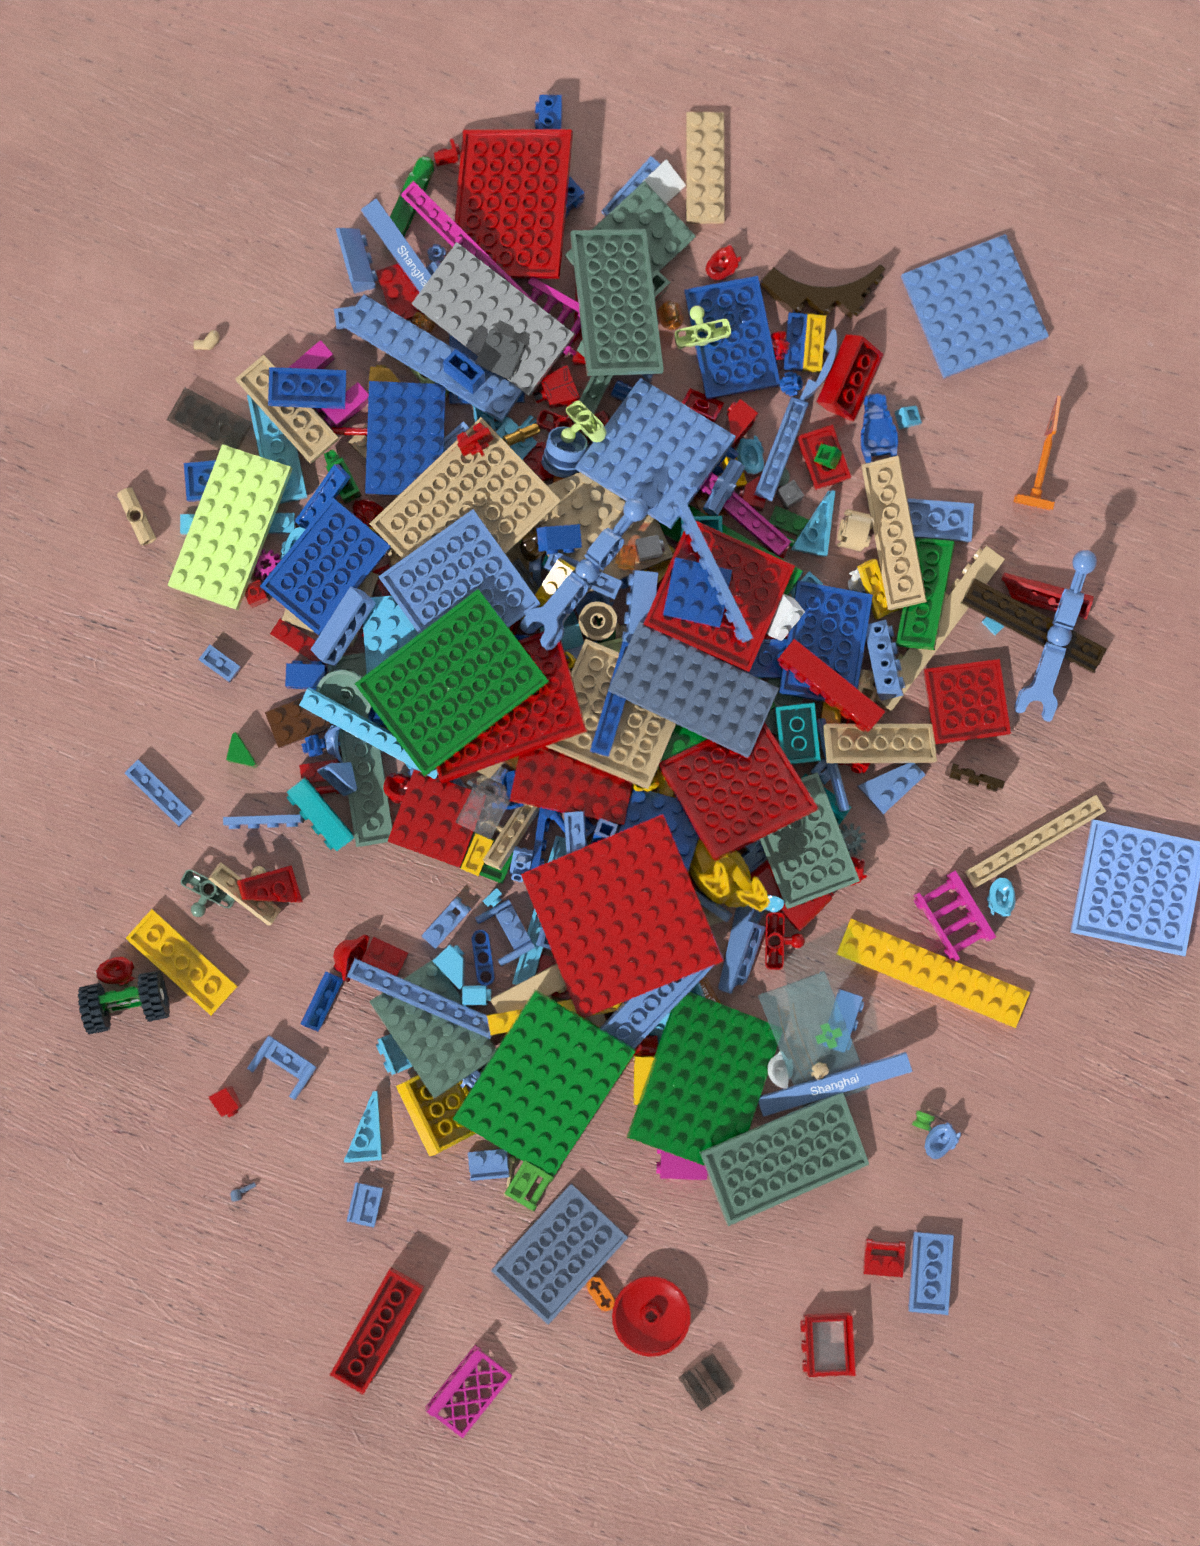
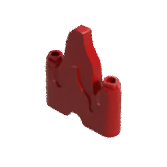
M767 859L750 873L751 881L753 878H758L767 895L783 899ZM831 892L789 909L786 908L784 903L780 912L800 932L832 900L834 894Z

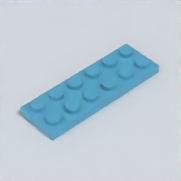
M247 395L259 456L290 466L293 469L279 504L308 498L298 450L253 399Z

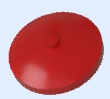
M643 1276L634 1279L621 1289L614 1301L612 1309L614 1331L620 1342L627 1349L638 1355L656 1357L673 1351L682 1343L690 1327L691 1313L687 1298L676 1284L663 1277Z

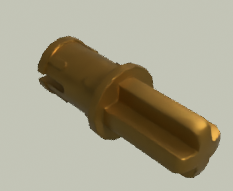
M534 423L522 429L517 428V431L502 436V439L510 447L519 442L524 443L526 439L539 434L540 429L538 424Z

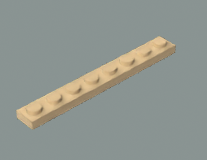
M1094 795L966 870L964 874L974 889L1106 812L1097 795Z

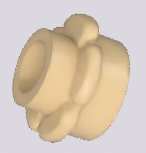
M819 1062L814 1065L811 1076H815L817 1080L825 1077L830 1071L827 1068V1064Z

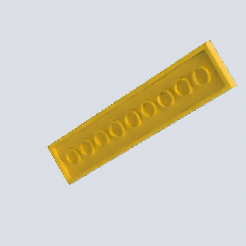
M851 918L836 952V955L1013 1028L1017 1027L1030 992Z

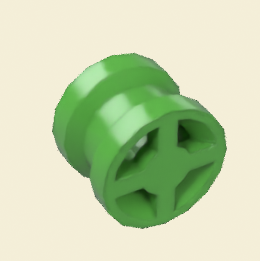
M917 1110V1117L912 1122V1125L930 1132V1125L935 1117Z

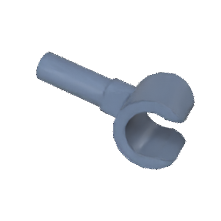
M253 1182L240 1189L232 1190L230 1193L231 1201L242 1200L241 1193L256 1187L255 1183Z

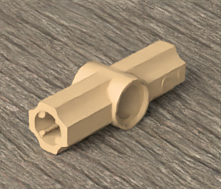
M133 488L121 490L117 496L141 546L153 543L156 537ZM141 513L140 519L133 521V515Z

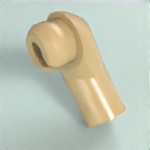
M212 330L204 340H194V350L213 349L219 342V333Z

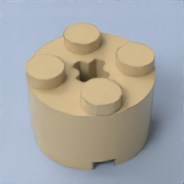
M846 509L844 512L847 515L846 519H841L837 540L841 542L837 546L862 551L864 547L869 546L870 536L868 534L874 525V518L870 514Z
M592 602L586 605L578 618L581 633L593 641H601L608 638L614 632L617 625V616L613 608L603 602ZM595 616L603 620L599 627L597 624L593 625L592 623Z

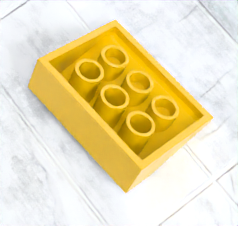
M419 1075L396 1086L429 1157L476 1134L453 1120V1116L469 1093L466 1085L463 1088L460 1086L463 1081H460L435 1099Z

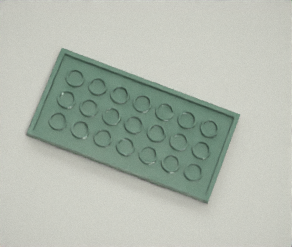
M646 229L572 230L570 236L587 376L662 374L664 369Z
M843 1092L819 1100L700 1152L728 1226L869 1165Z

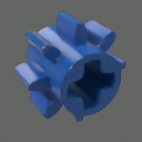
M794 372L785 373V377L780 379L781 391L783 393L786 392V395L789 394V396L798 395V391L803 388L801 376H797V373L794 374Z
M319 735L304 738L305 743L301 744L303 753H308L309 757L323 754L322 749L326 748L323 738L319 739Z

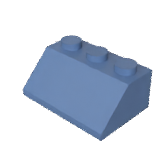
M336 228L354 294L376 288L375 281H378L375 270L371 271L370 264L373 261L370 252L366 253L365 246H368L365 234L361 235L360 229Z

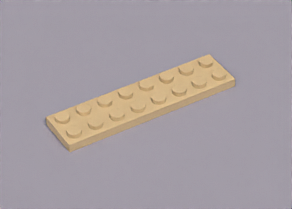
M894 456L862 464L870 514L874 518L873 531L888 609L890 611L927 602L900 457Z

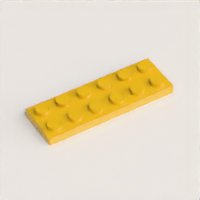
M153 909L126 937L134 947L211 1016L238 987Z

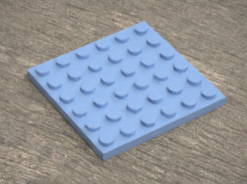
M1091 820L1070 933L1186 956L1200 880V842L1099 820Z

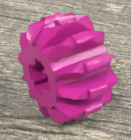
M263 549L262 555H259L254 571H256L254 576L256 578L261 576V581L264 582L281 561L278 560L280 555L278 553L274 554V551L271 549L267 554L265 549ZM269 562L271 564V567H267L265 569L263 565L268 564Z

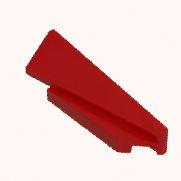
M1003 573L1002 581L1005 582L1013 599L1053 612L1057 611L1065 588L1009 573ZM1084 594L1079 617L1087 620L1094 596Z

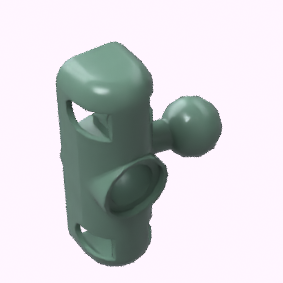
M186 870L180 881L182 886L201 895L199 901L191 906V913L195 917H202L205 914V904L208 899L227 909L232 908L236 900L212 883L207 877L194 870ZM187 883L193 885L194 888L191 889V888L187 887V886H186ZM207 884L214 886V892L210 895L205 892ZM221 901L227 903L228 906L226 907V906L220 904Z

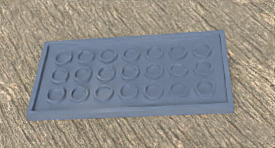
M639 621L607 691L748 758L779 688L701 650L647 627Z

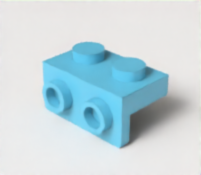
M391 1034L377 1039L379 1043L376 1044L379 1054H383L386 1059L383 1063L387 1073L391 1072L394 1075L413 1067Z

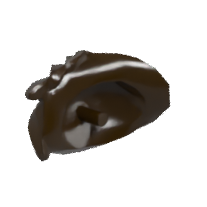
M541 524L530 530L521 541V553L527 561L533 562L545 553V551L539 552L537 528H541Z

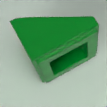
M821 444L814 461L831 469H836L842 452L837 447Z

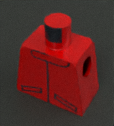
M567 365L544 377L541 381L542 390L533 393L536 404L547 400L550 409L567 406L571 402L580 400Z

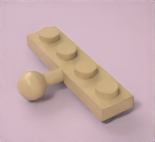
M530 805L516 808L505 826L497 824V821L492 817L485 818L482 822L483 829L486 832L496 831L500 834L484 857V863L501 870L540 808Z
M222 863L217 865L208 878L268 926L274 922L281 911L271 901L242 900L237 881L242 878ZM256 866L251 871V877L266 873V870L261 866Z

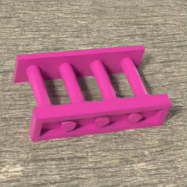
M530 278L528 284L533 287L530 297L536 302L542 294L548 296V301L543 310L549 314L554 304L560 303L563 305V310L557 318V321L561 324L564 323L569 313L573 311L578 313V319L570 330L575 336L562 352L566 355L569 352L575 356L576 351L570 345L581 329L578 302L536 278Z
M952 871L946 875L948 878L946 883L923 897L920 892L914 894L916 899L913 901L919 910H923L946 948L944 952L947 957L953 959V961H958L960 959L957 955L958 952L979 939L991 941L996 938V935L958 873ZM950 889H955L958 894L957 899L932 913L926 903ZM959 906H965L968 910L967 916L942 930L937 919ZM975 922L979 928L977 932L952 946L947 936L968 923Z

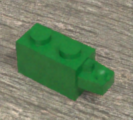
M334 449L326 452L324 457L328 472L334 464H339L351 477L340 492L344 503L347 504L361 497L360 490L343 458H340Z

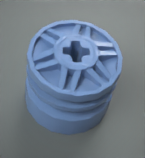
M557 427L551 430L542 456L544 469L562 478H567L579 472L575 466L587 449V439L579 431L576 433L573 442L565 443L562 441L561 432L569 427Z

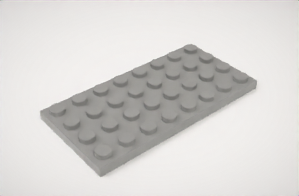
M457 242L412 302V305L477 356H479L490 329L525 344V349L509 381L528 396L533 393L575 336L572 331Z

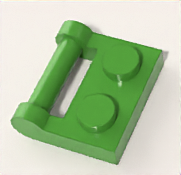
M524 1160L504 1194L530 1210L535 1211L537 1202L549 1182L552 1183L554 1177ZM539 1175L543 1179L529 1201L525 1197Z

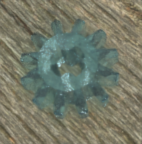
M854 823L849 825V830L847 825L843 824V831L841 829L840 831L844 841L849 835H852L851 838L854 837V842L850 844L847 843L848 841H845L848 852L850 854V851H852L856 855L857 849L860 851L864 849L859 843H866V840L860 838L866 834L865 832L858 833L861 829L860 826L854 830Z

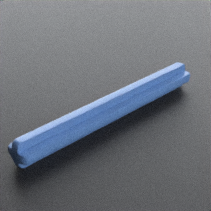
M824 718L816 720L817 731L840 812L849 810V804L838 764L827 763L823 728L827 723Z

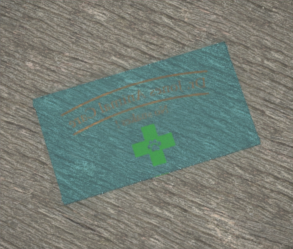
M825 971L758 995L794 1085L816 1079L815 1076H811L813 1072L812 1067L819 1062L827 1064V1068L830 1070L827 1075L862 1065ZM870 1085L843 1092L846 1097L870 1088ZM817 1101L804 1104V1105H802V1107H806V1106H808V1105H810V1104H812V1103H815V1102H817Z

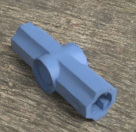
M730 459L723 474L718 477L712 488V493L703 508L708 514L718 516L725 502L730 499L735 490L736 483L745 468L741 462Z

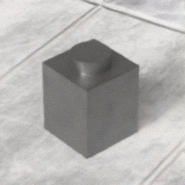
M795 480L779 488L776 493L786 510L802 501L804 497Z
M658 535L635 540L639 562L662 557V551H665L663 539L659 540Z

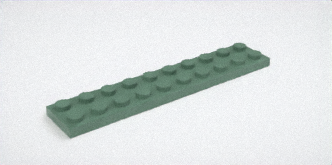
M365 652L342 656L336 666L328 664L329 673L344 669L364 677L366 675ZM344 692L345 696L350 697L349 692ZM340 728L339 740L343 763H352L357 786L355 792L348 794L356 847L387 843L393 826L388 796L384 793L383 789L385 775L381 750Z

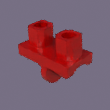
M478 423L473 427L474 435L468 437L466 432L457 435V445L463 456L470 453L473 456L478 452L482 457L485 456L483 450L489 447L488 443L494 440L488 427L485 428L482 423Z
M647 1035L636 1046L634 1055H637V1057L655 1056L657 1036Z

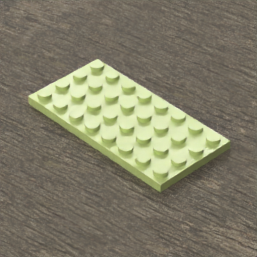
M222 444L167 586L239 610L293 469L290 466Z

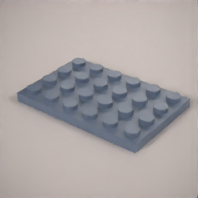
M571 1183L491 1271L549 1325L628 1239V1236Z

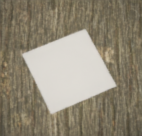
M667 160L643 180L666 204L686 186Z

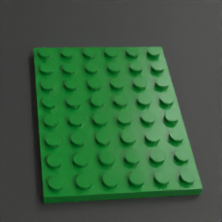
M477 589L358 680L355 685L417 768L426 777L549 683V681L480 590Z
M535 989L453 1116V1120L520 1160H525L554 1177L634 1055L635 1049Z
M688 992L670 1011L626 1138L705 1166L700 1154L701 1151L749 1131L768 1075V1064L775 1055L783 1031L782 1027Z

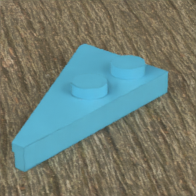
M827 491L794 543L793 551L821 557L828 556L835 491Z
M373 1091L369 1098L367 1107L345 1156L344 1163L382 1160L378 1091Z

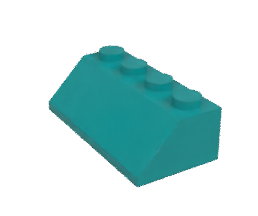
M303 777L287 791L288 796L286 798L293 806L295 804L298 805L301 809L299 811L300 815L305 820L309 819L314 824L311 828L318 836L322 834L326 840L323 842L330 850L334 848L335 851H338L354 839V834L306 777Z

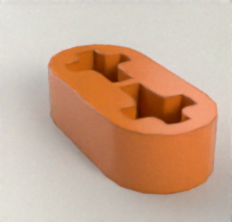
M593 1276L587 1282V1290L602 1311H610L614 1305V1297L604 1281L599 1276ZM591 1281L600 1282L599 1289L601 1292L598 1293L595 1288H590L592 1285ZM603 1294L606 1299H611L609 1301L610 1306L601 1305L602 1298L600 1295Z

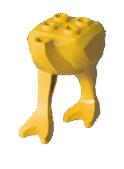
M699 838L689 874L702 893L710 900L718 904L724 903L728 907L737 908L749 905L760 912L764 910L770 903L769 897L758 878H753L751 882L749 867L741 854L735 851L714 862Z

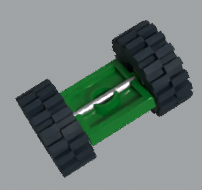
M156 970L139 974L137 981L139 988L127 987L121 992L108 991L105 993L104 987L100 983L79 987L78 1005L85 1031L89 1035L109 1031L111 1026L110 1013L140 1006L143 1008V1014L148 1022L168 1018L170 1016L169 997L161 971Z

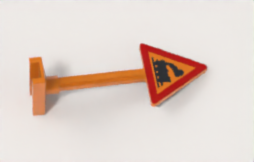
M1057 395L1045 432L1046 439L1043 444L1034 486L1031 488L1030 495L1016 494L1013 500L1014 503L1046 510H1053L1055 502L1041 498L1043 491L1041 488L1052 446V435L1056 434L1061 402V396Z

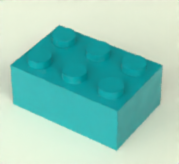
M815 703L776 706L779 746L789 762L795 764L820 761Z

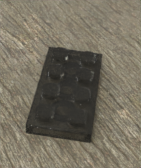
M186 387L166 419L169 423L218 449H221L222 444L238 449L252 425L250 421Z

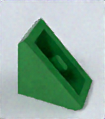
M234 732L231 736L226 761L253 768L258 767L239 734Z

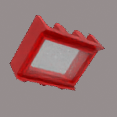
M851 1313L803 1315V1320H800V1330L804 1332V1340H801V1350L805 1352V1360H802L803 1372H806L807 1377L856 1376L853 1317Z

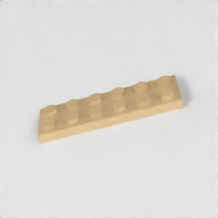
M724 112L686 113V224H724Z
M262 355L235 380L311 464L334 445L339 438L312 408L268 406L269 367L275 366L265 355Z
M825 724L823 726L827 763H934L937 761L932 724H875L869 732L859 730L855 724Z

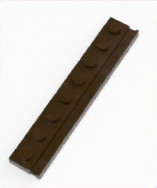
M975 578L972 579L961 601V604L1042 647H1045L1046 641L1048 642L1047 634L1054 625V620ZM1071 630L1072 638L1070 643L1065 646L1064 659L1091 673H1095L1107 648Z

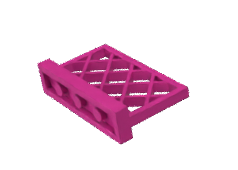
M474 1345L425 1406L426 1412L430 1416L437 1418L463 1439L510 1380L512 1374L482 1352L477 1345ZM482 1358L489 1363V1370L478 1371L477 1364ZM501 1372L505 1375L501 1382L493 1383L492 1373ZM490 1373L491 1383L479 1385L478 1375ZM476 1375L477 1385L465 1387V1379L468 1376ZM491 1387L492 1394L487 1398H481L480 1388ZM477 1389L478 1399L467 1400L466 1390ZM464 1391V1401L453 1402V1394ZM479 1403V1410L476 1413L468 1414L467 1404ZM465 1405L466 1414L454 1416L453 1406ZM443 1407H451L452 1416L443 1417L439 1412ZM466 1418L467 1425L462 1431L455 1427V1420Z

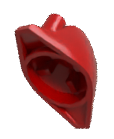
M366 934L354 940L342 941L335 948L333 955L335 964L333 969L341 972L343 980L347 983L351 979L347 975L354 960L358 959L361 961L366 953L370 938Z

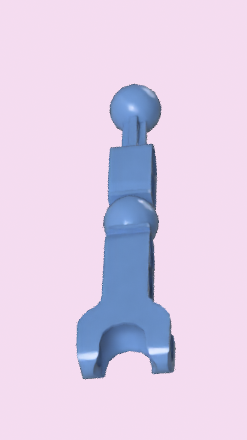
M638 497L628 499L623 506L624 516L613 530L610 528L604 529L590 546L587 554L584 555L587 559L581 560L577 564L575 573L571 572L543 607L531 609L522 620L520 627L525 633H534L539 627L545 626V632L540 639V643L546 650L553 649L563 638L565 620L585 596L588 588L591 587L588 583H593L600 574L599 568L603 571L623 547L624 539L622 535L633 522L641 521L646 517L648 510L647 504L643 499Z
M1089 550L1079 551L1073 557L1072 565L1075 574L1070 589L1065 588L1054 617V625L1048 631V642L1046 641L1033 681L1030 685L1023 687L1018 693L1014 707L1017 713L1025 712L1030 702L1040 701L1043 704L1042 718L1044 721L1050 722L1053 719L1058 705L1057 699L1053 695V688L1065 655V646L1071 641V630L1074 628L1084 600V594L1080 592L1086 575L1094 571L1097 566L1096 556Z

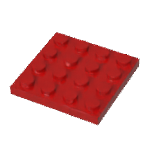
M1000 659L923 670L935 745L1011 734Z
M414 769L387 842L461 868L487 795L451 782L441 783L437 777L436 779L428 775L424 777L420 771Z

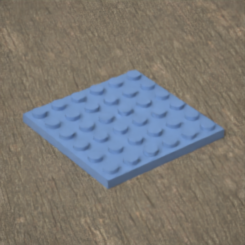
M1006 234L901 275L943 379L1049 337Z
M640 378L605 425L607 432L605 439L601 442H593L575 467L577 471L625 501L633 497L643 499L647 504V514L672 529L679 519L673 509V506H675L674 502L684 497L687 505H689L735 441L736 436Z
M473 509L378 576L419 634L477 589L480 590L508 628L527 615L531 609L541 605Z

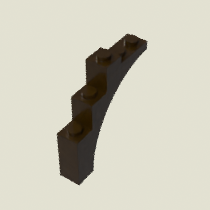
M880 264L872 272L857 281L840 286L818 287L795 281L773 267L761 280L760 287L788 313H800L807 304L818 315H829L836 306L848 318L852 319L855 315L858 317L865 310L863 307L866 302L865 298L871 293V287L874 284L879 285L885 278L884 272L886 269Z

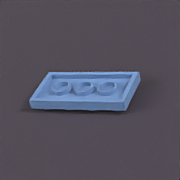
M907 498L915 538L960 542L972 541L973 503Z
M913 1232L909 1312L948 1315L953 1235Z

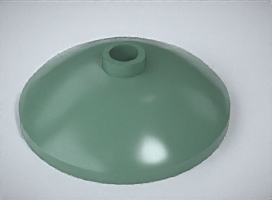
M344 669L332 671L326 674L317 685V692L363 717L369 714L372 707L355 685L362 676L353 671ZM344 692H349L350 697L345 696Z

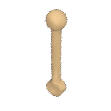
M512 1156L508 1158L510 1177L507 1178L506 1190L511 1183L512 1168L515 1163V1158Z

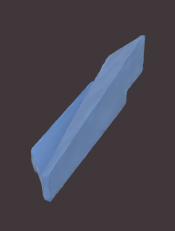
M749 905L736 908L719 982V990L731 994L735 986L743 985L747 982L765 930L764 926L759 925L765 910L760 912Z

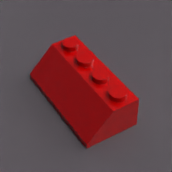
M846 334L816 402L829 412L850 421H855L884 354L863 336Z

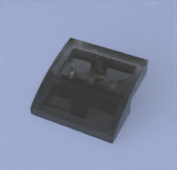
M713 1353L679 1376V1380L701 1411L735 1387Z

